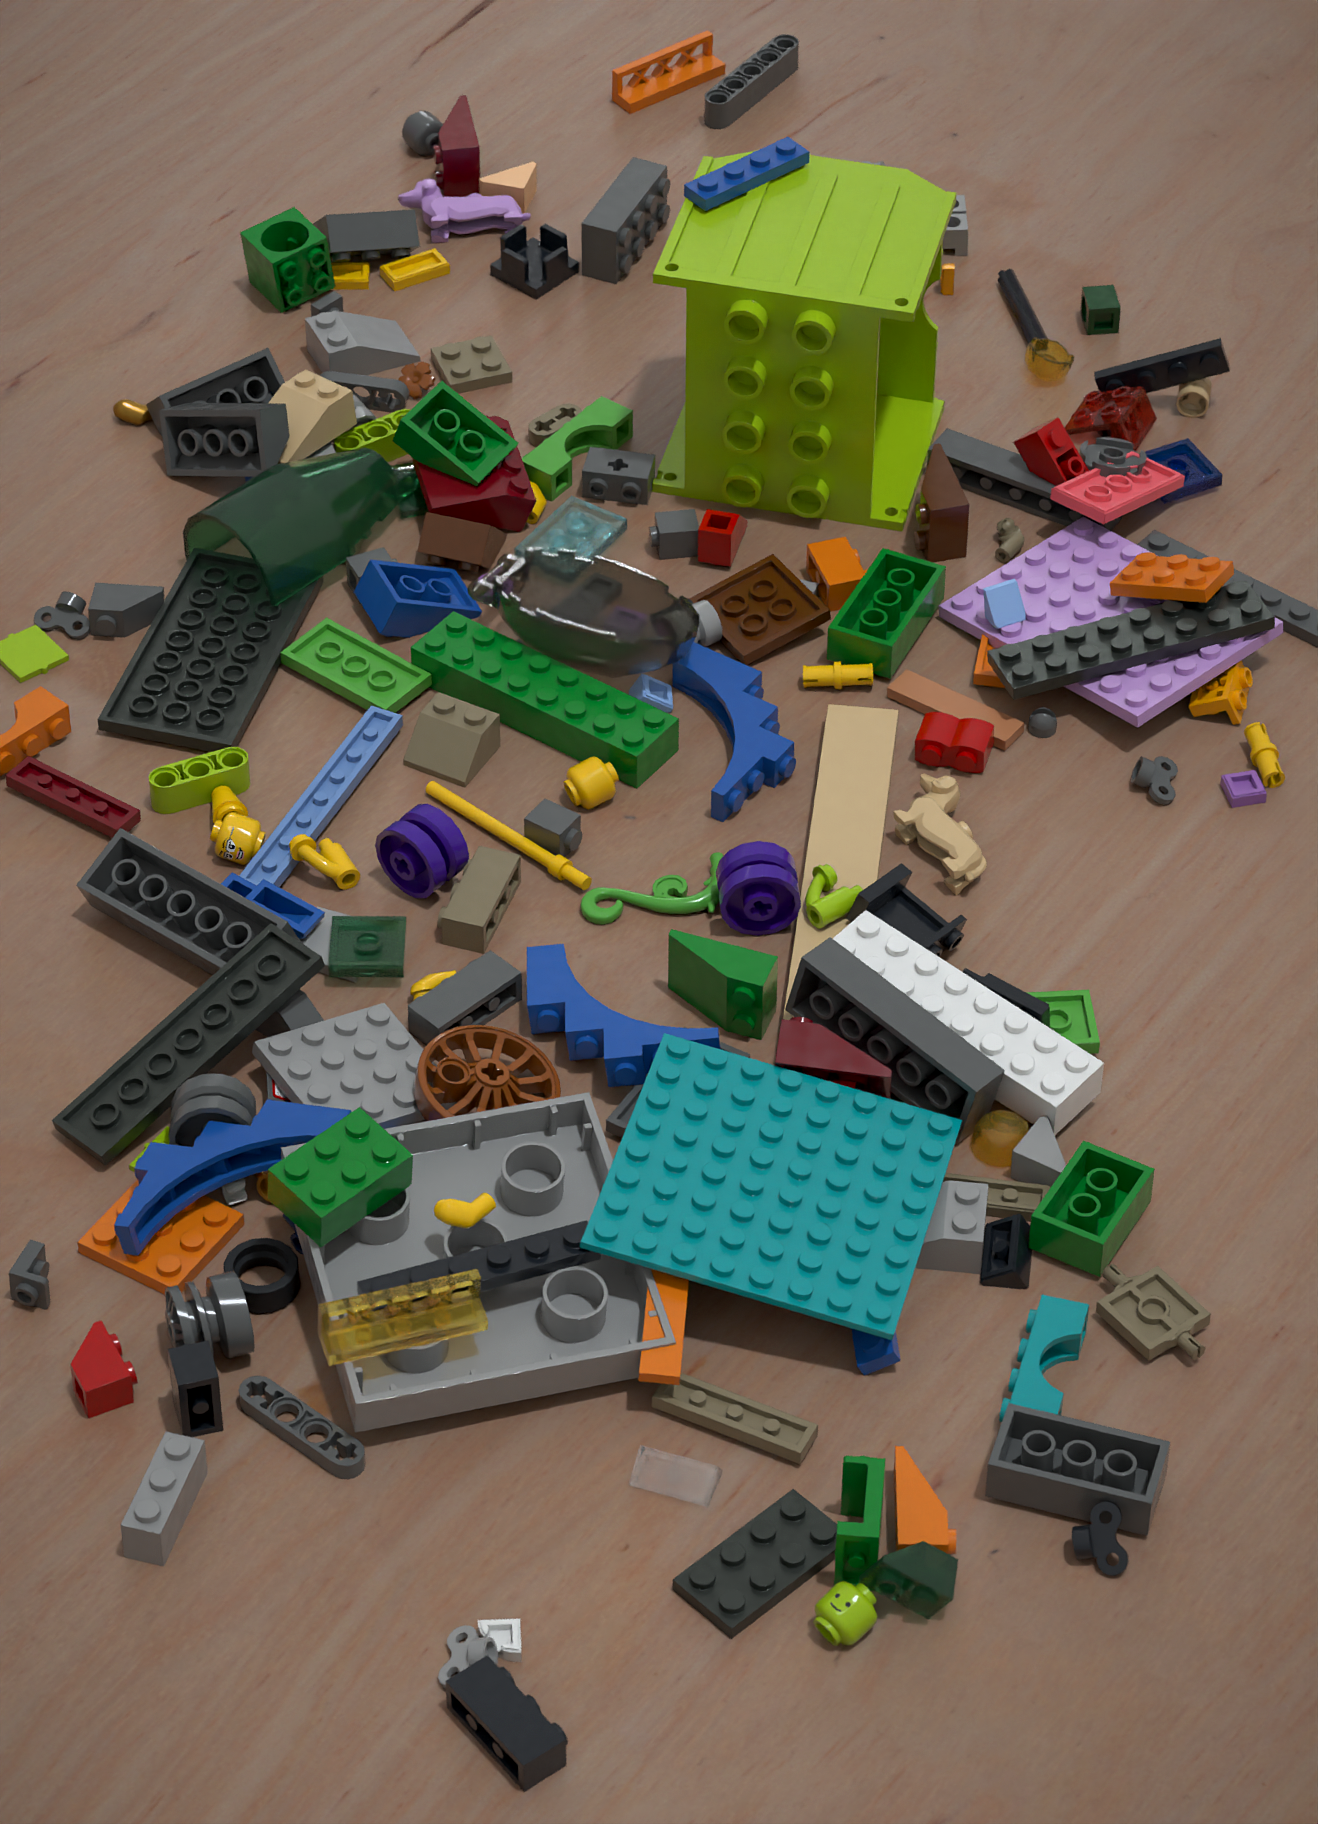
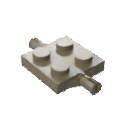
M1110 1264V1267L1107 1266L1104 1269L1102 1276L1116 1288L1112 1293L1097 1301L1096 1312L1148 1361L1175 1346H1180L1193 1360H1197V1356L1200 1358L1204 1354L1205 1347L1191 1335L1210 1325L1211 1313L1159 1266L1143 1275L1127 1277L1115 1264Z

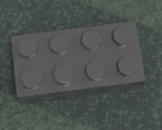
M633 157L581 223L583 276L617 284L621 277L630 271L631 265L637 256L640 257L646 244L655 238L657 230L662 223L667 222L670 215V206L667 205L670 180L667 179L666 165Z
M1008 1403L988 1462L985 1496L1091 1522L1090 1513L1095 1505L1101 1502H1112L1120 1508L1122 1513V1522L1118 1529L1148 1536L1167 1474L1171 1442ZM1104 1511L1101 1513L1100 1519L1103 1523L1108 1524L1112 1520V1515L1110 1512Z

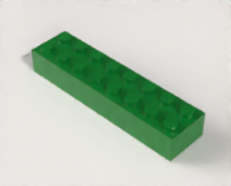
M454 611L411 646V663L432 674V685L429 688L500 714L501 723L581 762L593 756L599 758L604 764L610 762L615 768L619 780L636 789L679 751V718Z

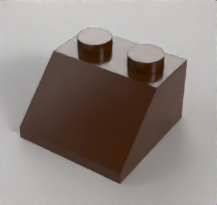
M426 512L417 552L427 556L426 562L446 566L448 560L459 563L458 569L478 573L479 567L491 568L506 541L507 534L491 525Z

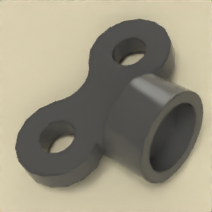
M62 592L55 608L52 606L41 607L34 615V622L42 631L48 632L60 628L65 630L70 638L76 640L83 639L90 633L89 619L82 615L86 602L83 598L71 592ZM51 616L49 621H43L44 617ZM77 624L83 625L79 630L74 629Z
M1160 756L1155 758L1154 761L1140 757L1132 771L1131 783L1143 788L1150 787L1149 794L1156 802L1164 805L1170 804L1176 796L1170 781L1177 775L1178 767L1167 757Z

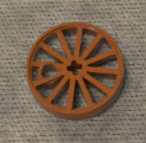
M466 1025L452 1028L439 1034L424 1048L416 1068L414 1096L423 1118L426 1121L465 1115L475 1107H477L476 1112L560 1098L561 1087L557 1072L550 1060L538 1047L527 1039L498 1027ZM477 1048L492 1050L491 1058L482 1060ZM461 1049L466 1062L452 1050ZM500 1054L508 1055L514 1058L515 1061L506 1066L499 1061ZM434 1060L439 1062L437 1066L432 1064ZM527 1069L534 1075L533 1077L516 1078ZM543 1092L545 1099L531 1094ZM458 1102L448 1110H446L441 1105L445 1103Z

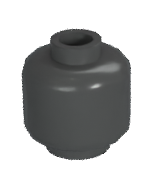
M428 111L413 113L404 123L402 137L406 144L421 156L434 154L433 146L439 145L438 132L443 123Z

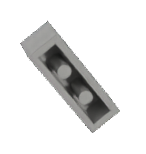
M165 1431L121 1523L124 1557L164 1567L208 1473L205 1440Z

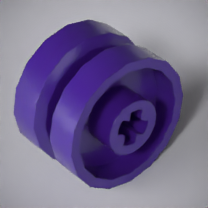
M429 804L416 805L402 816L399 821H395L384 829L376 838L377 858L384 872L394 885L405 894L415 898H427L444 885L445 881H449L460 873L469 860L467 843L460 829L448 815L439 808Z
M762 841L743 843L729 850L719 860L716 878L722 919L730 928L743 934L760 936L778 932L788 927L796 919L801 908L797 871L794 858L785 848L775 843Z

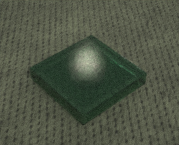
M332 916L328 965L329 977L404 978L407 918L404 916Z

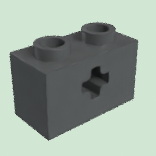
M590 447L582 470V497L648 505L652 493V483L655 478V455Z

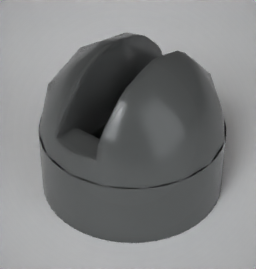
M1041 707L1031 713L1028 724L1030 734L1038 738H1049L1056 733L1057 719L1051 709Z

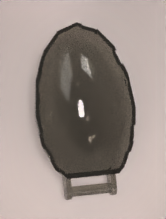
M527 547L522 558L511 554H503L493 569L480 580L476 579L471 582L467 588L468 594L472 599L497 608L509 629L524 645L576 670L610 678L658 671L684 659L697 636L700 623V615L689 600L683 595L679 596L678 599L668 592L669 586L661 580L619 561L598 555L594 557V560L575 556L576 550L560 548L558 554L542 552L543 549L541 547Z

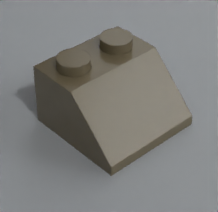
M438 692L419 714L403 759V764L465 788L500 747V714Z

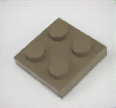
M492 335L476 337L472 340L458 343H447L443 346L431 348V360L443 382L458 394L512 382V371Z

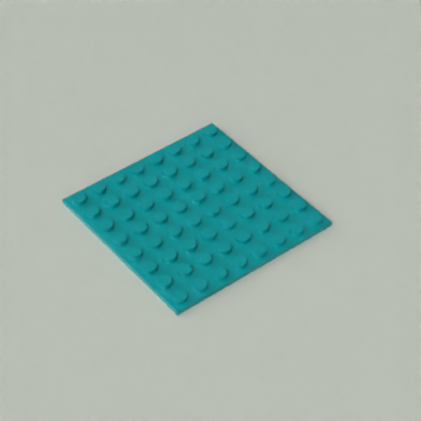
M664 1033L582 1237L580 1248L893 1340L962 1120Z

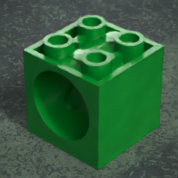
M295 207L240 232L249 282L281 313L335 288L327 237Z

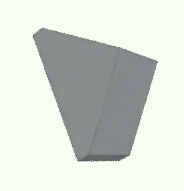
M1047 1116L1039 1117L1013 1149L1011 1178L1024 1183L1052 1186L1065 1168L1064 1158Z

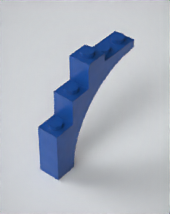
M692 641L673 659L672 687L691 696L708 709L722 725L732 745L733 756L727 770L711 790V817L724 822L733 812H737L743 805V802L753 792H757L763 783L775 788L785 777L788 778L793 773L796 766V759L794 758L795 742L778 735L780 729L778 706L762 700L764 689L762 688L761 671Z
M564 944L527 947V1009L531 1033L540 1034L565 1031L570 1061L604 1057L608 1088L644 1084L646 1074L650 1070L664 1033L721 1049L718 1028L659 1026L632 1019L603 1005L590 996L575 979L567 963Z
M266 1100L259 1113L254 1116L251 1126L208 1121L200 1136L195 1139L193 1147L151 1142L142 1157L137 1160L134 1168L139 1186L134 1189L131 1199L122 1213L117 1216L114 1224L115 1233L119 1238L124 1254L138 1256L160 1228L175 1214L195 1200L230 1182L255 1173L268 1171L270 1167L281 1161V1147L309 1142L350 1114L351 1110Z

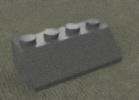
M266 348L164 393L146 404V407L162 436L159 412L161 409L185 403H269L285 381L269 348Z
M185 403L159 410L167 476L269 477L272 476L290 437L286 403Z

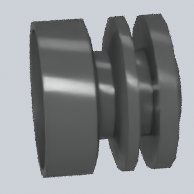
M235 1271L207 1277L206 1296L201 1297L193 1281L185 1282L186 1301H184L177 1285L165 1288V1319L173 1348L208 1341L212 1356H214L213 1344L215 1343L219 1344L222 1353L227 1359L254 1352V1334L248 1305Z

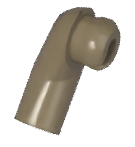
M1011 518L1002 519L997 524L1002 544L995 551V555L1002 563H1007L1024 545L1023 534L1019 527L1015 526Z

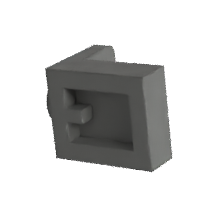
M29 1240L9 1271V1282L12 1300H16L26 1306H35L46 1310L51 1301L49 1281L47 1279L50 1265L46 1261L45 1244Z

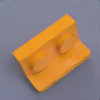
M1241 660L1193 691L1188 706L1193 717L1207 714L1214 715L1227 711L1232 724H1240L1243 712L1247 709L1248 691L1253 684L1250 669L1244 667Z

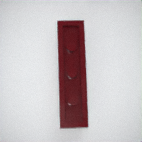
M30 756L26 757L5 775L8 787L111 838L114 837L120 828L129 832L141 821L139 809Z

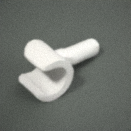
M244 1178L222 1186V1192L228 1205L248 1199L244 1189L246 1185Z

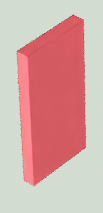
M1133 451L1126 455V459L1131 456L1140 458V454ZM1146 458L1145 467L1142 468L1140 475L1136 476L1127 472L1126 476L1109 475L1104 477L1100 476L1101 469L1094 468L1052 488L1050 499L1104 525L1183 487L1185 476ZM1132 465L1128 467H1130V469L1138 468V465Z

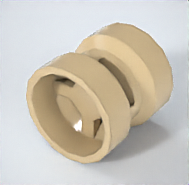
M1208 377L1179 385L1176 406L1182 415L1196 418L1201 417L1207 412L1212 387Z

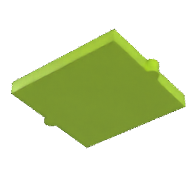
M36 624L16 634L11 633L7 638L0 641V664L20 683L41 673L47 674L48 670L69 661V655Z

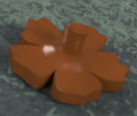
M423 361L417 365L414 363L405 365L401 370L404 376H400L398 379L408 387L409 396L414 400L422 397V389L427 391L435 385V378L429 375L431 373L430 365Z

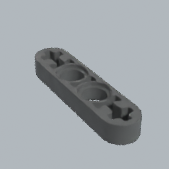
M252 1376L240 1384L239 1400L244 1413L340 1479H352L364 1471L366 1465L365 1450L359 1440L265 1376ZM286 1411L298 1415L295 1420L290 1422H282L276 1418L280 1413ZM314 1432H322L328 1436L319 1443H312L306 1439L309 1434Z

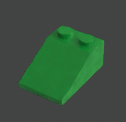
M442 380L400 420L392 440L417 462L475 486H478L519 444Z
M671 929L668 939V988L725 1031L762 1040L777 1008L778 956Z

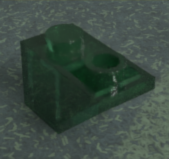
M922 1541L884 1555L860 1575L859 1582L912 1610L914 1613L930 1619L953 1600L958 1559Z

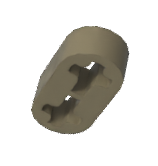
M561 404L533 419L528 426L529 442L535 447L539 446L546 438L562 428L566 422L581 413L582 410L574 404Z

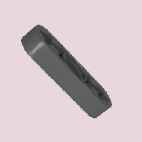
M325 371L319 375L352 390L353 394L369 410L393 413L404 409L409 398L408 387L399 380L336 371ZM363 387L369 392L370 396H359L354 391V388Z

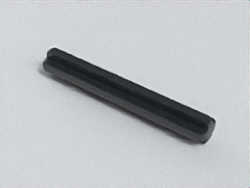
M1010 268L1006 271L1000 270L998 282L1031 349L1036 353L1040 351L1045 352L1048 349L1047 344L1049 340L1015 272Z

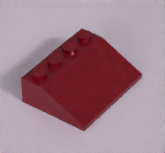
M486 416L515 440L508 420L499 416ZM518 447L478 486L417 462L411 457L429 513L522 532L536 503V498Z

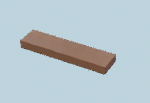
M908 669L887 687L888 698L923 714L942 712L953 715L958 719L976 718L993 724V746L1004 751L1024 732V722Z

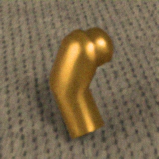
M122 399L115 403L113 407L115 416L130 424L140 425L152 420L146 404L142 405L128 399Z

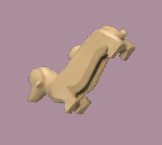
M923 773L921 774L920 785L926 794L914 799L910 804L908 812L902 810L893 811L894 819L898 823L895 826V833L906 845L917 839L919 847L941 860L942 865L950 874L949 877L944 879V884L955 895H958L965 886L973 882L974 879L984 872L987 862L982 855L979 845L973 840L969 826L964 821L957 823L947 815L956 809L960 799V789L957 781L947 775L934 778Z

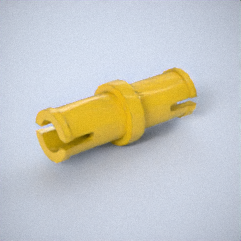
M841 661L834 662V665H803V688L835 686V689H842V686L847 685L873 686V663L841 665Z
M1260 722L1249 724L1244 730V735L1251 749L1250 759L1253 765L1258 767L1263 785L1265 787L1269 786V788H1276L1285 781V775L1278 762V749L1271 743L1265 724H1260Z

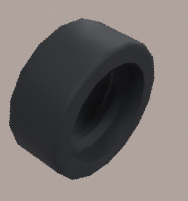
M257 1238L240 1243L228 1253L223 1263L224 1273L235 1271L238 1277L246 1270L257 1266L275 1267L285 1273L281 1279L269 1285L256 1286L247 1284L239 1279L248 1310L251 1313H272L285 1308L296 1298L300 1289L298 1257L291 1247L279 1240Z

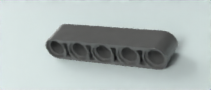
M789 34L774 37L708 90L705 94V125L712 129H724L730 126L798 69L799 40L797 37Z

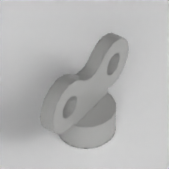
M469 1625L454 1629L447 1638V1645L452 1655L450 1660L440 1669L438 1679L446 1689L445 1681L453 1673L461 1672L487 1655L497 1665L498 1650L492 1637L479 1638L475 1628ZM467 1638L465 1642L459 1643L461 1639Z

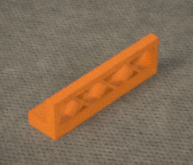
M708 30L612 70V101L629 114H632L724 75L725 63L713 55V34ZM703 44L702 53L692 57L691 55L697 46ZM681 53L677 62L672 66H668L674 55ZM657 63L658 65L654 71L645 77L644 74L648 68ZM633 73L634 75L628 84L622 86V77Z

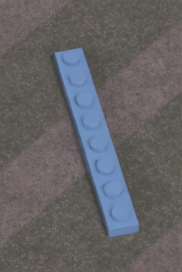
M370 706L239 876L255 885H258L265 879L280 887L299 863L290 855V841L300 834H305L314 841L318 838L402 728L403 715Z

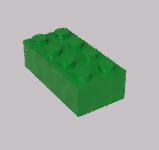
M882 548L828 627L827 660L841 661L843 665L873 663V674L891 679L944 599L946 566Z

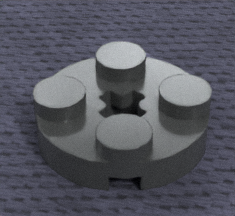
M1100 437L1096 438V444L1088 445L1087 440L1080 447L1079 454L1088 470L1090 471L1094 468L1101 469L1100 476L1104 477L1109 475L1126 476L1127 472L1137 476L1141 474L1142 468L1145 467L1146 453L1142 449L1140 451V458L1136 456L1126 458L1127 453L1131 451L1136 452L1133 450L1134 444L1118 438ZM1138 465V468L1130 469L1128 466Z

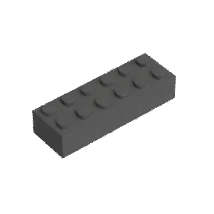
M121 828L76 885L92 907L211 975H214L270 923L301 942L288 921Z
M831 937L801 957L785 1008L787 1012L794 1017H805L811 1019L813 1023L821 1024L891 1069V1092L906 1104L962 1120L956 1143L961 1142L986 1123L1005 1072L1003 1068Z

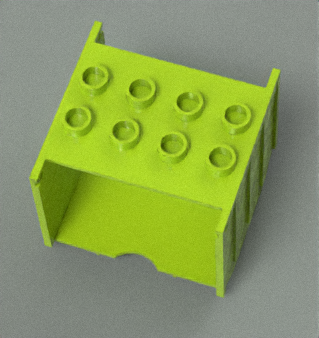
M754 151L718 158L703 156L693 180L745 157ZM809 155V163L707 211H704L688 198H685L653 273L654 284L686 288L685 404L657 470V477L653 480L652 492L731 504L742 508L750 507L794 514L805 518H819L903 532L927 461L928 448L933 444L944 411L945 400H939L934 397L938 326L930 319L926 312L924 295L926 290L941 277L943 237L956 203L957 192H946L908 169Z

